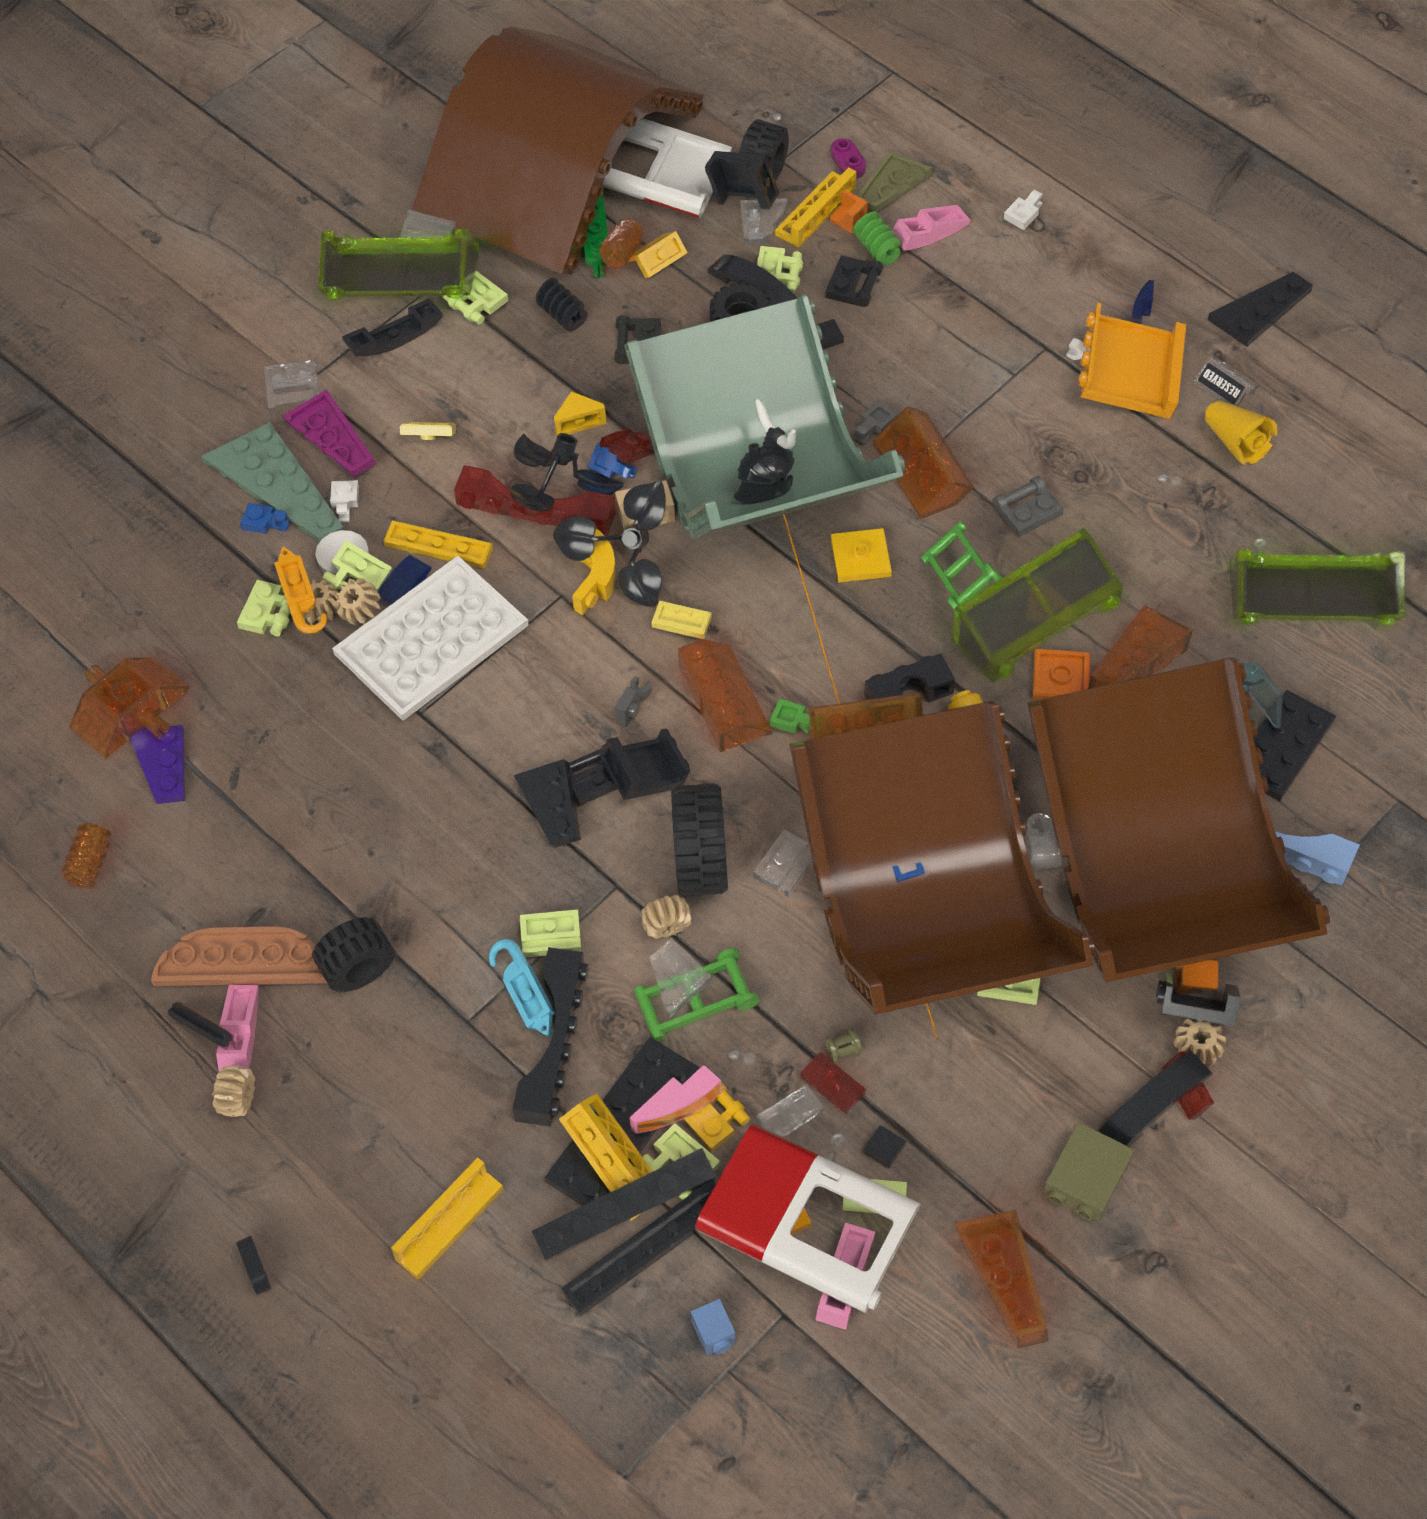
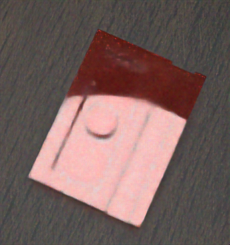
M628 427L601 437L599 444L600 448L608 447V452L629 463L655 453L649 435L642 432L632 434L630 433L631 429Z

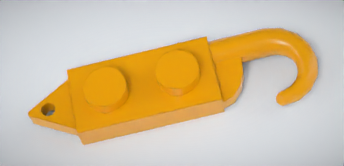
M282 547L278 561L274 562L294 624L303 633H317L326 625L327 616L325 613H322L320 622L315 625H308L305 622L303 614L314 608L316 600L301 556H296L285 547Z

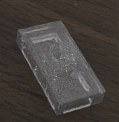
M806 1084L758 1114L757 1121L763 1129L783 1138L824 1112V1106Z

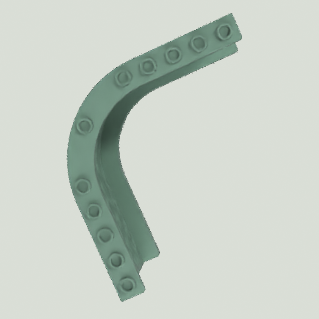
M807 294L791 301L641 341L636 339L626 342L624 345L661 475L669 479L672 487L670 493L674 509L685 531L689 530L690 537L693 539L880 488L903 477L902 471H905V464L902 456L897 454L896 449L869 462L863 458L860 448H856L842 417L844 415L842 403L835 396L834 391L837 389L835 378L833 375H829L827 367L830 364L828 353L826 350H822L820 343L822 332L820 326L815 325L813 318L815 307L813 301L808 300ZM756 399H759L765 406L775 428L780 427L785 431L784 436L786 438L791 429L796 430V444L790 449L793 452L795 461L788 474L793 476V482L790 490L780 496L759 502H740L734 499V495L742 483V480L738 478L737 470L740 466V460L749 452L748 446L750 444L757 443L759 447H762L766 437V432L761 425L755 403Z

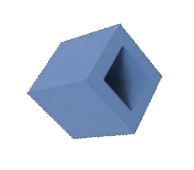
M720 1299L690 1311L691 1322L706 1355L725 1353L732 1348V1344L736 1343L734 1328Z

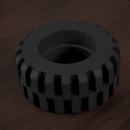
M715 783L676 786L671 790L678 893L685 897L723 894L728 890L721 786Z

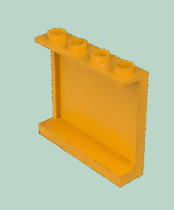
M1097 302L1094 311L1088 313L1085 324L1086 327H1089V331L1086 332L1083 346L1087 348L1083 352L1080 366L1084 367V371H1081L1078 380V386H1081L1080 397L1170 419L1179 401L1186 324L1176 322L1172 332L1129 322L1101 315V303Z

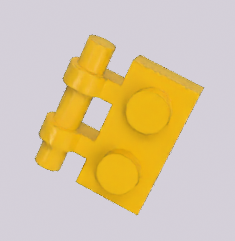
M722 1082V1093L699 1111L681 1120L711 1153L735 1135L734 1129L729 1125L732 1121L736 1119L741 1126L746 1125L750 1121V1117L744 1111L745 1107L739 1100L734 1101L726 1092L727 1087ZM717 1100L726 1109L721 1115L712 1106Z

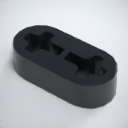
M248 1236L237 1241L238 1250L256 1295L271 1290L270 1282L252 1237Z

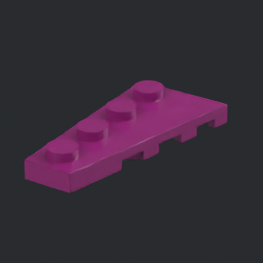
M327 389L283 415L284 420L353 477L376 464L374 458Z

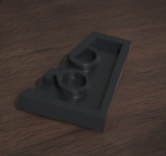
M562 759L514 775L552 846L556 848L581 840L568 761Z

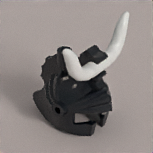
M756 399L755 403L761 425L766 432V437L762 447H759L757 443L750 444L748 446L749 452L740 460V466L737 470L738 478L742 480V483L734 495V499L740 502H759L780 496L790 490L793 482V476L788 474L795 461L793 452L790 449L796 444V430L791 429L786 438L784 436L785 431L780 427L775 428L765 406L759 399Z

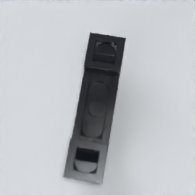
M724 254L708 268L709 274L726 284L732 280L736 284L746 282V285L752 283L756 285V288H763L765 294L770 295L773 305L798 299L775 276L744 258Z
M428 298L408 307V315L370 332L365 327H362L342 336V340L355 356H371L399 348L424 334L443 317V313Z
M1193 1051L1188 1052L1135 1093L1099 1131L1130 1147L1143 1135L1142 1132L1185 1094H1191L1213 1073Z

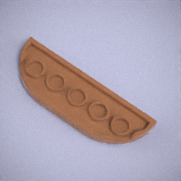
M219 927L191 932L181 937V941L169 951H164L155 965L151 978L153 986L327 983L313 960L312 953L316 945L303 933L285 927Z

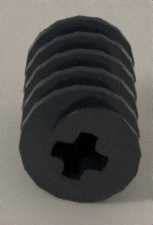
M550 278L541 285L535 297L538 306L543 308L547 314L567 331L578 329L585 322L588 315L587 311L584 310V303L578 300L575 295H572L568 289H565L564 285L560 284L556 278Z

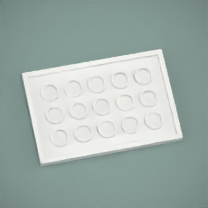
M457 556L332 649L334 655L404 721L528 627L529 624L525 616Z

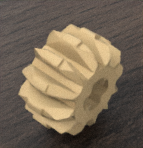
M360 577L356 581L349 578L348 585L346 586L340 584L341 592L334 594L337 601L333 604L338 611V616L354 625L358 621L365 624L368 616L374 618L372 612L380 609L377 602L381 599L375 589L376 587L371 582H367Z
M312 579L310 585L316 605L312 610L303 614L304 619H307L312 625L315 621L320 622L321 614L325 613L327 619L333 621V614L338 612L333 605L337 601L334 594L338 592L333 583L327 584L325 579L317 583Z
M666 895L664 898H657L656 901L649 902L641 910L644 930L647 931L648 936L656 939L661 937L667 938L671 935L676 936V933L685 931L686 927H689L691 924L689 905L686 903L685 898L679 897V895L671 897Z
M1187 1018L1183 1023V1027L1179 1026L1175 1032L1177 1038L1174 1039L1173 1045L1174 1048L1179 1049L1177 1053L1178 1058L1193 1051L1204 1064L1207 1062L1213 1066L1217 1058L1222 1057L1225 1051L1223 1046H1225L1226 1037L1221 1035V1026L1212 1027L1213 1022L1205 1023L1197 1019L1192 1022Z
M223 1066L216 1075V1083L213 1084V1107H215L217 1113L224 1116H245L251 1108V1101L254 1098L253 1094L256 1088L254 1086L255 1077L251 1069H247L244 1066Z

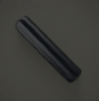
M179 1002L173 1003L172 1008L168 1009V1014L173 1019L222 1048L227 1047L229 1042L233 1040L232 1034L226 1029Z

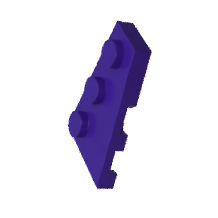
M183 725L127 731L156 803L185 801Z

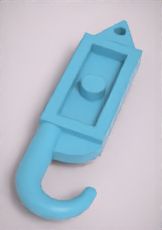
M510 939L497 941L489 952L490 965L492 967L496 966L495 958L498 951L501 949L509 951L513 962L504 971L503 982L526 1027L531 1030L536 1029L551 1037L552 1017L556 1013L532 966L528 964L515 941Z

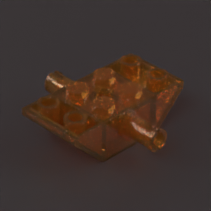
M154 657L125 658L108 673H105L98 665H92L91 668L96 673L88 668L85 672V678L92 682L93 685L83 692L69 727L106 759L143 727H146L157 738L163 737V734L158 731L159 729L164 734H167L169 724L158 715L190 688Z

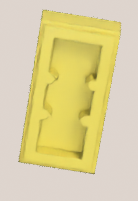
M405 421L400 425V435H420L422 440H435L436 436H453L456 433V424Z
M659 601L652 619V628L704 639L712 614L708 611Z

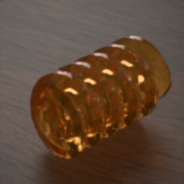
M630 219L619 221L601 244V258L609 267L622 268L625 266L642 243L643 229L637 222Z
M83 823L77 828V835L73 838V845L70 846L69 855L65 859L66 864L63 865L61 872L65 879L73 885L83 888H94L96 883L93 879L99 876V872L96 869L102 868L103 862L100 859L106 857L107 853L104 849L109 848L111 844L106 838L111 837V832L96 824Z

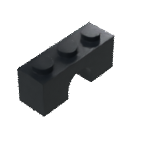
M940 653L934 656L923 657L920 661L910 665H901L888 673L872 676L865 681L864 696L877 721H881L903 713L904 696L902 693L904 691L918 690L924 694L928 703L954 694L955 678Z

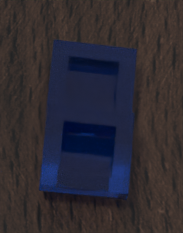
M1149 280L1137 295L1133 306L1131 322L1141 324L1142 316H1150L1153 303L1154 280Z
M409 554L391 572L377 592L383 601L392 605L423 582L432 567Z

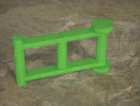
M959 521L921 556V559L927 565L931 563L951 594L947 598L948 603L960 615L965 612L963 606L993 579L999 582L1002 579L999 572L989 562L984 563L965 535L964 531L968 528L962 521ZM959 537L967 551L944 571L936 557ZM974 560L983 574L959 594L951 579Z
M730 948L722 951L717 955V962L647 989L644 985L637 986L634 989L653 1039L659 1042L665 1038L664 1033L737 1006L738 1010L744 1011L753 1008L759 1003L758 995L750 993L737 964V960L740 958L738 949ZM727 969L737 995L704 1007L694 981ZM683 986L693 1012L660 1024L650 998Z

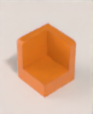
M843 190L841 192V206L830 216V221L853 234L855 223L867 214L868 202L847 190Z
M1207 960L1176 967L1175 992L1188 995L1193 988L1216 990L1218 988V961Z

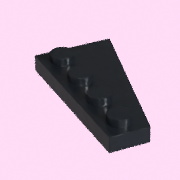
M1291 272L1210 312L1208 320L1248 347L1312 291L1313 285L1295 272Z

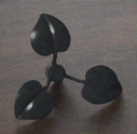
M559 433L551 452L532 442L525 434L515 444L513 453L519 462L530 467L550 466L539 490L527 484H516L511 488V497L531 510L542 512L548 511L553 507L554 498L544 492L557 464L565 466L568 462L572 461L573 476L579 479L577 485L593 495H611L621 489L624 483L590 470H578L577 459L579 454L574 453L578 440L570 434Z
M661 481L635 486L626 493L623 509L626 516L635 521L633 523L634 527L626 529L623 534L594 536L596 530L595 523L584 516L569 517L558 524L553 532V539L562 553L571 560L582 561L589 558L595 549L594 541L622 540L626 548L634 549V553L629 561L630 566L622 568L619 572L618 582L620 589L626 597L637 604L644 606H656L658 604V596L662 586V576L659 567L648 559H641L636 563L635 560L638 554L642 552L641 547H644L649 542L647 530L656 528L664 517L666 495Z

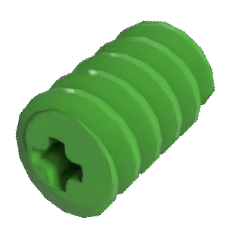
M869 212L855 223L853 233H855L856 237L874 259L880 261L883 266H887L899 258L901 241L893 231H890V227L885 224V221L880 218L877 212Z

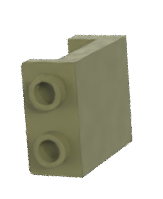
M1078 1122L1046 1181L1043 1194L1055 1205H1065L1075 1210L1076 1214L1085 1220L1100 1222L1124 1171H1127L1131 1163L1134 1149Z

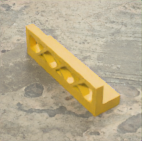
M849 167L841 175L832 171L775 229V235L799 248L841 205V192L847 190L852 193L856 189V171ZM787 228H791V234L786 232L785 230Z
M597 1093L580 1102L559 1119L610 1192L652 1172ZM589 1105H592V1106H593V1108L596 1110V1112L598 1113L599 1116H597V1115L594 1113V1111L592 1110V1108H591ZM610 1133L613 1134V1136L615 1137V1139L617 1140V1142L614 1141V1139L612 1138V1136L610 1135ZM628 1158L633 1162V1164L635 1165V1167H633V1166L631 1165V1163L629 1162Z
M477 1157L391 1247L395 1260L417 1280L427 1272L504 1190L503 1185L487 1173L485 1163Z

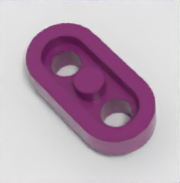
M845 138L835 140L831 145V157L840 171L843 173L849 167L856 171V179L862 177L866 171V161L855 144Z

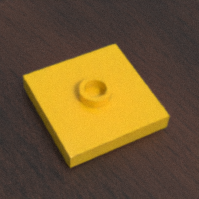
M884 528L831 534V545L838 583L891 577L892 571Z

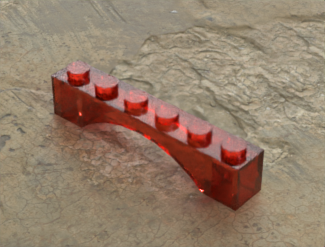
M467 465L463 466L454 488L457 506H462L465 509H476L490 514L510 516L517 520L524 519L541 525L558 526L559 523L569 517L584 516L591 519L595 523L596 529L604 536H608L616 515L615 496L592 491L567 498L554 499L553 507L548 511L531 510L515 501L510 495L511 489L497 480L489 470Z

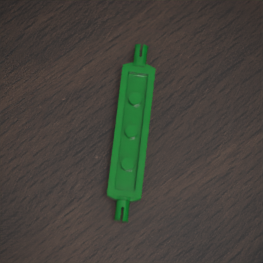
M603 193L597 200L594 209L595 217L588 226L586 232L587 240L583 246L585 265L593 266L595 278H598V271L599 278H602L604 276L603 266L610 264Z

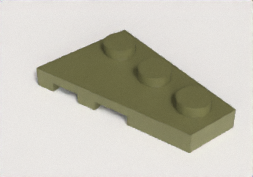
M889 150L856 196L868 202L869 211L879 212L931 176L932 167Z

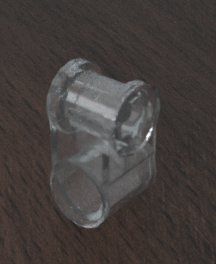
M1042 813L1032 815L1027 821L1025 836L1032 871L1061 868V852L1056 841L1051 819Z

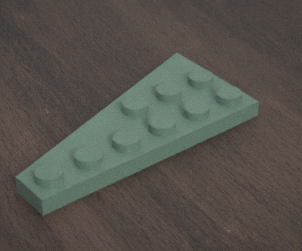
M270 422L201 456L204 464L214 467L219 471L220 475L237 483L240 489L263 505L271 506L276 511L282 510L287 512L286 519L292 521L298 526L299 530L318 543L328 534L344 530L340 521Z

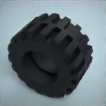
M756 119L747 129L739 149V153L766 155L775 181L782 171L788 152L789 137L787 128Z
M741 282L738 285L731 283L730 287L723 286L720 288V292H715L713 299L710 301V322L772 306L771 297L769 294H765L763 288H756V285L752 283L750 285H746V282Z
M362 917L344 922L330 930L316 944L315 950L312 953L313 960L329 988L336 992H349L359 989L381 976L393 962L395 950L378 922L373 918Z

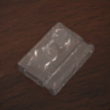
M408 210L407 219L404 221L398 245L446 258L453 236V228L456 226V223L452 220Z
M783 830L754 870L753 878L776 891L784 892L785 896L789 897L813 864L808 842Z

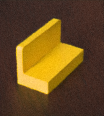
M673 231L660 235L626 258L628 262L636 261L644 277L649 278L688 252L677 232Z

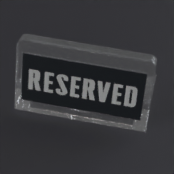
M1214 357L1208 358L1194 380L1196 386L1218 401H1224L1235 406H1239L1246 393L1254 394L1259 386L1219 358Z

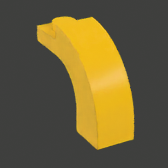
M595 530L594 536H604L599 530ZM594 541L595 549L593 554L586 560L581 561L591 569L588 577L572 595L574 611L582 616L589 608L595 606L598 598L608 601L613 593L616 583L614 552L609 541Z

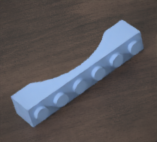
M1275 831L1276 836L1283 839L1285 854L1283 855L1287 864L1294 866L1301 872H1309L1319 876L1328 883H1336L1343 886L1360 846L1359 844L1334 834L1300 837Z

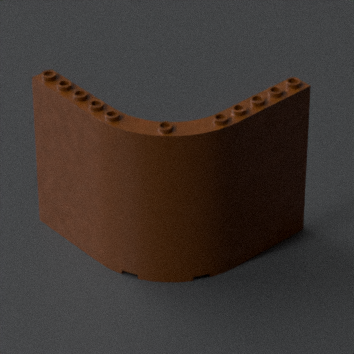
M519 27L504 28L500 35H491L479 46L464 66L463 72L465 75L459 86H453L445 105L412 209L558 273L572 274L579 264L578 256L581 247L586 243L588 226L595 217L594 209L597 200L602 196L604 179L610 172L613 157L628 132L636 126L641 118L652 112H664L696 118L697 114L702 110L704 95L562 37Z
M1234 657L1027 703L1058 849L1060 848L1062 858H1067L1068 866L1063 867L1070 897L1078 924H1081L1082 932L1093 940L1095 956H1092V959L1105 983L1328 934L1326 924L1330 923V916L1327 906H1322L1320 899L1315 898L1313 892L1307 889L1306 884H1302L1300 878L1294 876L1283 855L1285 854L1283 839L1276 836L1265 793L1268 792L1267 780L1264 775L1261 776L1259 765L1263 764L1262 754L1259 747L1255 748L1253 737L1257 736L1255 721L1253 719L1250 720L1248 709L1252 708L1249 692H1244L1242 681L1246 680V672L1243 663L1239 664L1238 660Z
M983 702L789 744L819 892L822 891L823 898L827 900L829 909L824 910L831 939L839 963L845 967V977L850 987L875 1015L1093 966L1092 956H1095V946L1092 938H1088L1085 933L1052 912L1043 898L1041 881L1035 879L1023 839V836H1026V829L1023 820H1019L1017 810L1021 808L1018 792L1013 789L1012 780L1016 779L1013 764L1009 763L1007 752H1010V742L1008 736L1003 734L1002 724L1005 723V715L1002 707H998L996 702ZM921 862L925 874L899 883L897 882L892 866L898 865L901 874L916 870L915 863Z

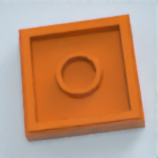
M1035 649L1032 700H1041L1089 689L1090 652Z

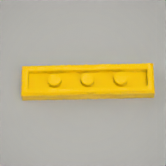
M393 520L383 540L384 547L445 561H451L459 556L469 566L484 570L493 550V544L490 542Z

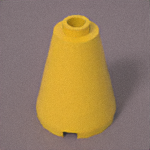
M1220 400L1211 403L1205 411V422L1241 464L1246 465L1245 463L1249 462L1252 465L1257 463L1273 446L1270 440L1273 435L1277 436L1278 430L1277 424L1270 417Z

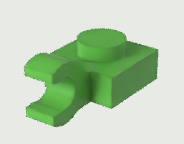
M779 699L770 718V727L796 734L798 729L801 728L809 735L818 736L822 728L819 725L821 718L816 715L806 714V706Z

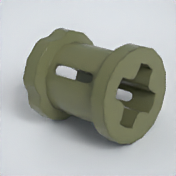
M853 1028L849 1029L848 1033L831 1039L828 1036L824 1038L826 1050L832 1063H837L839 1058L853 1053L856 1055L862 1054L860 1040ZM848 1043L847 1046L838 1049V1046Z

